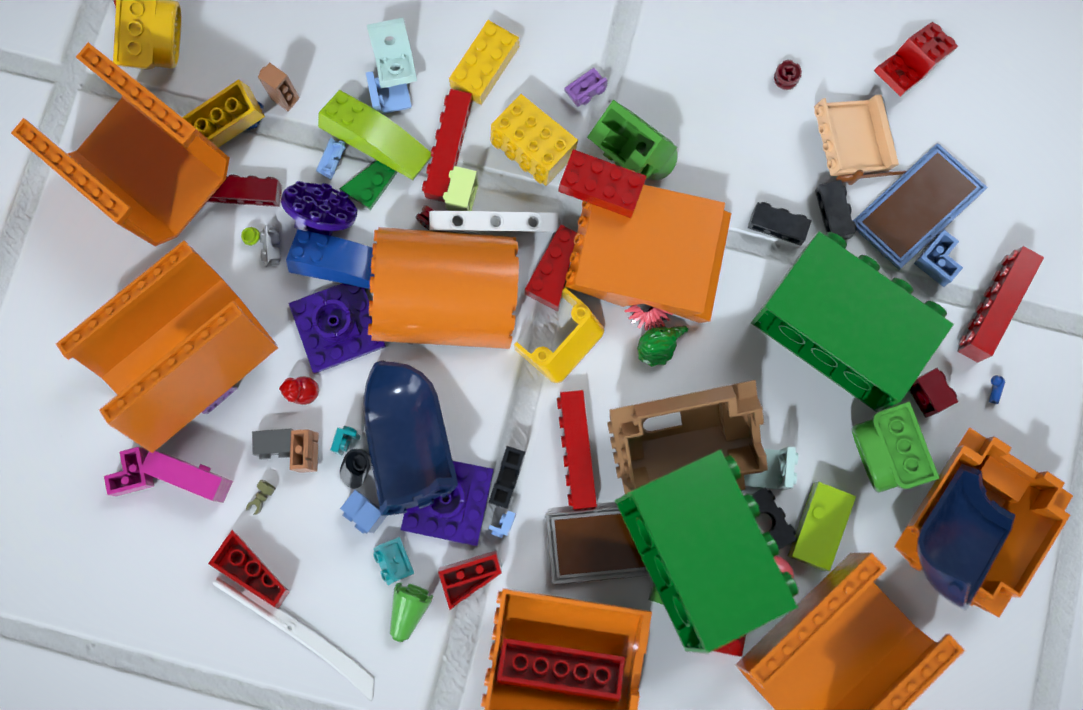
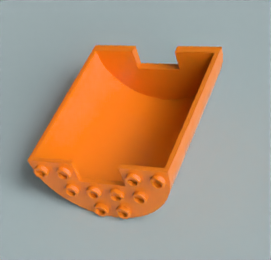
M378 227V230H374V241H377V243H373V257L371 259V274H374V277L370 276V293H373V300H369V316H372V324H368V335H372V341L510 349L512 343V336L510 335L513 333L515 326V315H512V313L516 309L518 295L519 257H516L518 254V241H516V237Z
M506 588L498 591L496 603H499L500 607H497L493 622L495 626L492 634V640H495V643H492L489 660H492V667L487 668L484 686H488L487 694H483L481 707H485L484 710H638L640 698L639 684L643 657L647 650L652 611ZM503 638L625 657L619 702L497 684Z

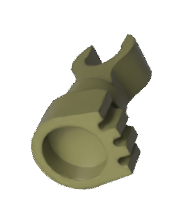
M265 480L258 482L257 488L260 492H257L256 498L246 506L248 511L253 504L256 505L257 509L253 515L261 512L263 501H266L267 495L271 496L276 489Z

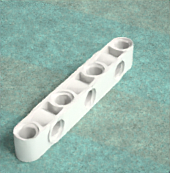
M429 211V231L557 232L559 228V213ZM454 216L461 218L462 223L460 226H455L452 223ZM492 217L498 218L499 225L497 227L491 225L490 220ZM530 217L536 220L534 228L528 224Z

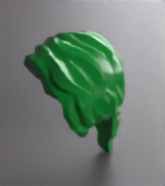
M677 326L671 328L657 327L648 330L639 340L637 347L638 359L651 367L666 365L667 361L673 357L677 347V338L683 335L684 332H688V328L686 326Z

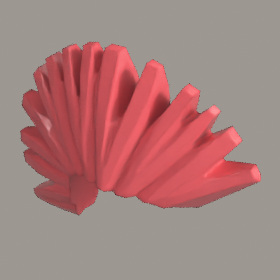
M632 305L624 310L625 312H634L628 319H633L631 323L640 320L637 326L639 329L645 322L646 331L648 328L650 330L652 327L656 328V326L660 327V325L664 327L665 324L661 317L667 321L670 320L665 313L673 315L655 307H651L648 311L644 312L637 305Z

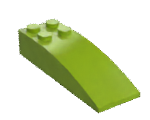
M341 90L318 113V127L411 180L416 178L432 158L431 152L396 123Z

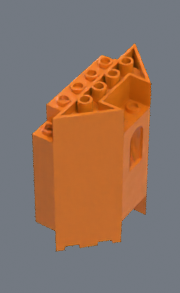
M969 427L939 474V479H936L894 547L910 563L911 567L918 571L923 570L917 551V542L921 528L961 464L982 471V483L987 491L985 493L990 501L994 500L1000 507L1016 515L1009 536L970 604L972 607L975 605L1000 618L1012 597L1021 598L1069 519L1070 514L1065 512V509L1073 495L1062 488L1065 482L1050 472L1038 473L1011 455L1009 452L1012 447L995 436L985 438Z

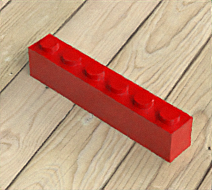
M450 89L449 95L445 96V111L441 112L440 115L441 127L436 131V146H433L431 150L432 162L428 163L426 170L428 178L427 181L424 180L422 185V192H424L426 199L445 202L443 195L444 192H448L451 178H449V172L454 170V166H457L473 103L472 93Z
M583 390L560 392V397L557 398V407L562 410V417H559L560 428H564V436H561L562 448L566 447L567 454L563 455L564 467H568L569 472L568 475H565L566 486H570L571 494H567L568 505L572 506L573 510L596 508L597 503Z

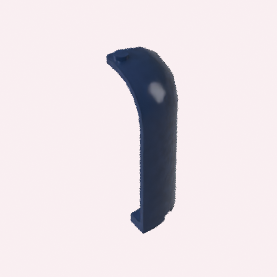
M386 361L375 362L365 385L363 415L381 516L407 513L408 508L418 506L420 509L434 503L433 500L439 496L446 497L458 486L439 398L433 383L421 371L410 365Z
M961 464L921 528L917 542V551L922 569L930 584L945 599L966 610L974 600L1009 536L1016 515L1000 507L994 500L990 501L985 494L987 491L982 483V471Z

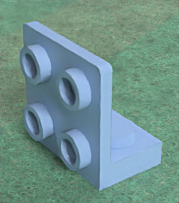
M373 71L366 73L373 109L381 114H386L412 107L407 83L381 88L379 78H375Z

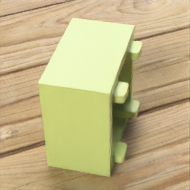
M454 166V170L449 172L451 181L448 192H444L443 195L447 211H472L479 185L477 171Z

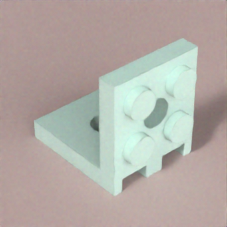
M404 18L367 25L381 88L417 81ZM388 36L394 37L391 41L385 40Z
M786 447L782 450L764 449L768 470L762 473L744 475L745 486L766 487L767 489L774 490L793 488V485L797 482V473H794V467L798 463V453H795L796 447Z

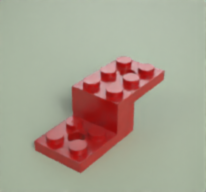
M932 21L909 37L899 50L878 65L874 72L901 97L923 80L939 62L954 52L958 45L952 37L947 36L938 24Z

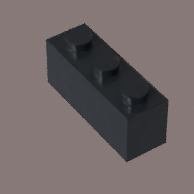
M841 180L819 184L815 193L826 234L827 232H832L844 240L851 239L856 232V224L852 221L850 215L852 210L851 205L846 200V187L842 185Z
M757 202L748 228L801 246L806 240L812 220L807 219L802 214L795 215L789 213L784 208L777 209L771 207L766 202Z

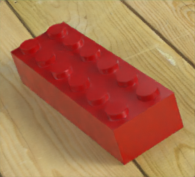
M1022 246L1003 258L1001 262L1003 266L992 279L994 283L992 287L986 290L984 294L986 298L975 311L977 315L975 319L969 322L967 326L969 330L958 343L960 347L957 352L977 363L993 356L1044 259L1043 256Z
M503 638L497 684L618 703L621 697L625 657Z

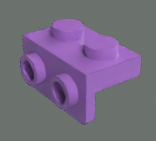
M593 68L566 86L564 91L574 104L579 107L589 103L596 94H602L606 90L608 80L606 77L602 78L596 69Z

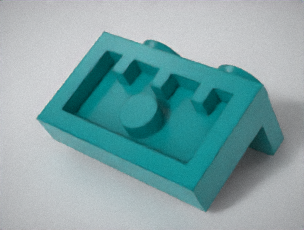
M343 426V429L337 427L330 451L343 455L349 449L350 441H348V438L360 440L361 436L357 434V430L354 428Z
M400 537L380 544L373 549L374 559L379 563L381 577L384 582H387V585L415 574Z

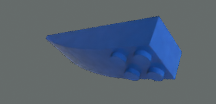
M297 229L286 258L289 273L370 289V276L374 277V274H371L372 247L334 236Z

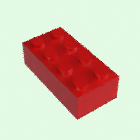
M573 149L560 181L558 192L631 218L647 176Z

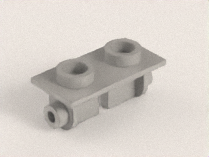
M265 225L264 229L260 231V243H263L261 261H264V267H267L269 262H272V265H279L281 261L280 248L273 247V245L280 244L279 231H277L276 227H271L268 230L267 225Z

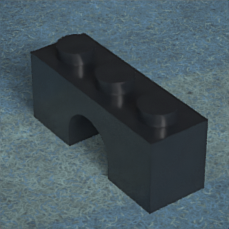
M506 446L500 471L488 502L489 504L509 509L526 455L525 451Z
M765 487L752 494L751 496L756 501L760 514L765 513L772 520V527L767 532L774 538L778 549L780 550L796 541V531L784 519L786 515L783 509L777 507L774 502L776 498L773 492Z

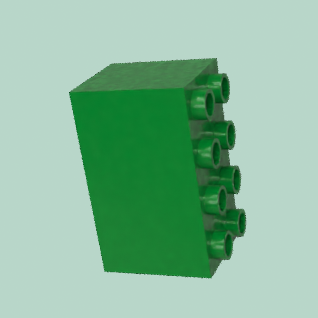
M819 231L798 256L751 321V324L872 410L879 412L902 401L954 324L945 318L947 311L942 306L933 301H926L924 304L911 295L914 290L906 281L899 278L889 280L878 272L880 265L874 259L866 255L856 257L845 249L847 243L842 237L832 232H827L824 235Z
M721 450L614 500L686 652L708 654L798 608L793 598L799 593L797 584L787 571L781 573L774 557L779 555L778 546L768 532L762 534L755 518L760 516L758 505L750 494H742L736 482L737 479L741 478L740 469L734 458L730 455L724 457Z

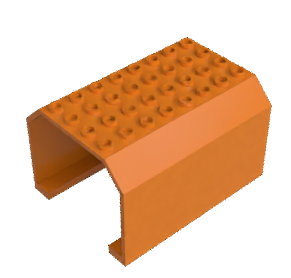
M88 42L76 58L122 95L121 99L76 151L70 153L64 152L25 118L19 122L11 134L116 224L153 246H158L177 238L226 180L230 157Z
M185 240L56 343V346L66 359L70 360L73 357L101 377L117 394L116 397L99 410L107 424L151 453L156 451L278 349L276 342L238 295Z
M850 553L797 604L798 608L790 611L735 665L775 710H907L965 650L947 633L938 642L932 640L918 629L883 593L874 581L887 568L873 553Z

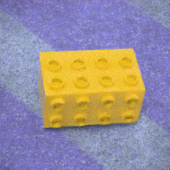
M522 94L491 124L490 141L492 145L497 149L500 148L510 160L516 161L523 171L532 174L538 183H543L545 186L567 165L572 150L577 148V138Z

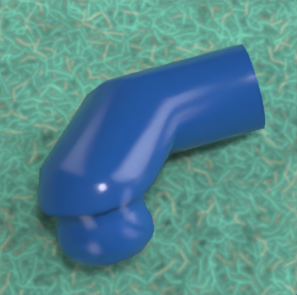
M995 375L991 378L993 389L989 402L999 404L1005 386V379L1002 376Z

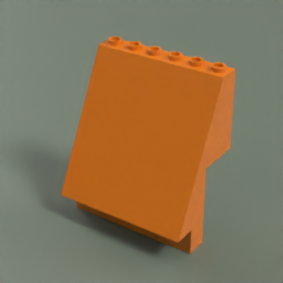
M643 185L633 215L629 218L582 201L583 208L578 219L579 227L574 238L575 245L570 256L571 263L566 274L565 287L621 307L644 303L697 323L711 321L732 214L724 210L725 202Z

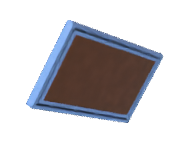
M937 143L853 221L856 224V230L900 270L988 187Z

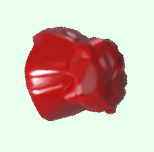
M306 376L297 377L296 379L287 378L279 387L281 394L288 402L300 405L312 403L319 394V387L316 381Z

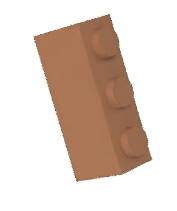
M270 62L260 70L258 78L271 100L289 112L299 100V96L288 75Z

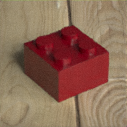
M938 368L918 377L908 390L925 418L938 414L959 402L956 392L947 384L945 374L939 371Z

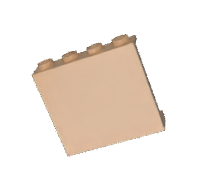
M875 95L870 100L827 103L826 98H823L814 106V113L817 117L818 129L823 142V150L827 159V167L831 176L854 174L858 170H862L864 173L890 171L899 164L882 95Z

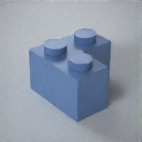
M943 230L932 240L914 264L941 286L945 287L963 269L961 265L948 256L959 241L946 230Z
M357 490L353 491L340 508L344 512L342 515L349 521H354L356 523L354 527L366 534L374 533L387 517L381 516L380 508Z

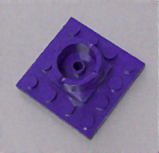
M341 283L288 303L314 374L386 347L384 341H372V335H368V324H372V316H369V299L363 287Z
M453 461L458 486L448 494L449 501L444 502L443 497L439 496L433 500V504L420 509L418 506L408 508L407 513H404L400 530L478 546L494 469Z

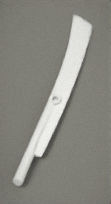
M215 579L213 582L215 586L307 646L347 678L369 701H373L375 677L311 629L282 610L271 606L249 590L245 589L241 593L221 579Z

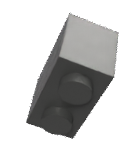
M293 429L252 431L253 455L259 456V459H271V455H278V458H289L291 431Z

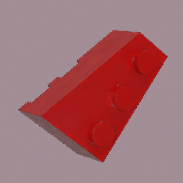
M496 550L439 568L438 573L449 610L502 573Z

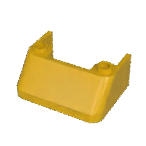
M567 288L563 289L562 297L573 306L571 317L578 326L554 352L547 347H538L530 354L517 341L514 344L515 351L553 383L564 381L604 334L603 325L589 307Z

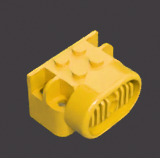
M116 0L113 62L117 66L151 70L155 67L174 69L177 66L180 52L181 7L179 2L174 0Z

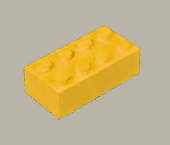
M487 20L449 77L450 87L454 90L472 93L473 101L482 105L519 49V37Z
M238 79L182 118L219 148L263 119L265 115L250 87Z

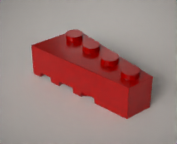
M560 225L525 288V295L557 312L559 311L566 283V274L571 263L570 256L575 245L574 238L577 232L563 225Z
M231 530L208 563L277 609H279L289 594V590L233 530Z

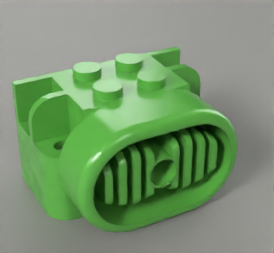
M615 100L610 103L587 136L589 140L604 151L603 155L607 159L613 160L618 166L646 175L648 180L658 181L664 179L673 171L677 163L678 147L657 129Z
M910 401L880 411L871 420L852 426L856 447L869 481L877 493L896 487L902 489L912 488L939 479Z

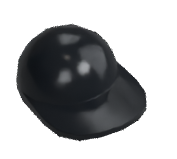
M352 449L346 453L339 472L340 478L345 485L352 489H357L363 485L372 466L370 455L363 449Z

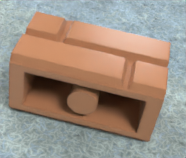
M309 429L291 431L290 470L300 473L317 472V442L319 433Z

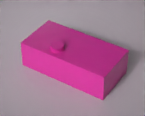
M160 451L148 452L140 469L145 474L211 501L224 503L233 483L232 480L210 472V467L202 464L197 467Z

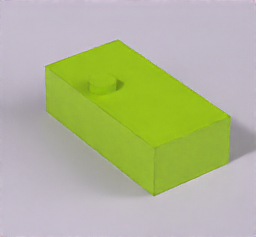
M821 482L813 483L796 530L795 537L797 540L792 542L787 556L820 570L830 571L856 496Z

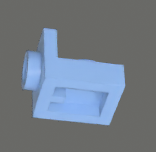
M508 511L507 514L503 513L499 522L502 525L501 529L489 525L488 529L492 530L491 534L500 538L503 535L508 536L516 513Z

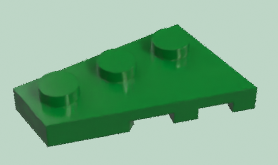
M376 161L339 189L371 210L398 172Z

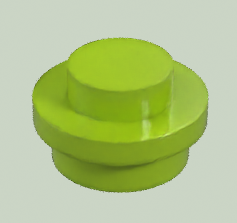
M254 227L245 228L241 233V238L246 245L253 246L259 241L260 233Z

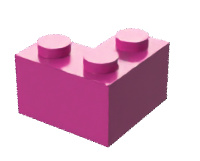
M142 447L120 451L123 471L104 476L106 491L109 496L117 497L154 487L153 476L140 471L148 454L147 450Z

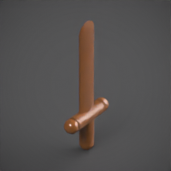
M858 170L854 174L839 175L836 177V181L841 180L842 183L847 182L849 185H853L859 179L901 175L906 171L864 175L862 170Z

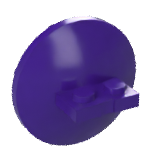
M297 181L295 184L287 187L282 193L281 205L285 212L296 220L294 225L296 229L332 236L333 231L347 229L356 221L357 208L348 198V194L333 189L330 184Z

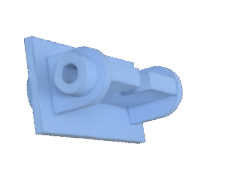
M330 138L316 171L331 180L346 149V143L341 140L337 142Z

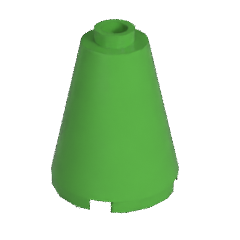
M403 583L395 585L390 624V635L393 636L392 639L395 641L404 642V640L410 638L431 604L433 595L428 596L429 591L413 584H408L407 587H403Z

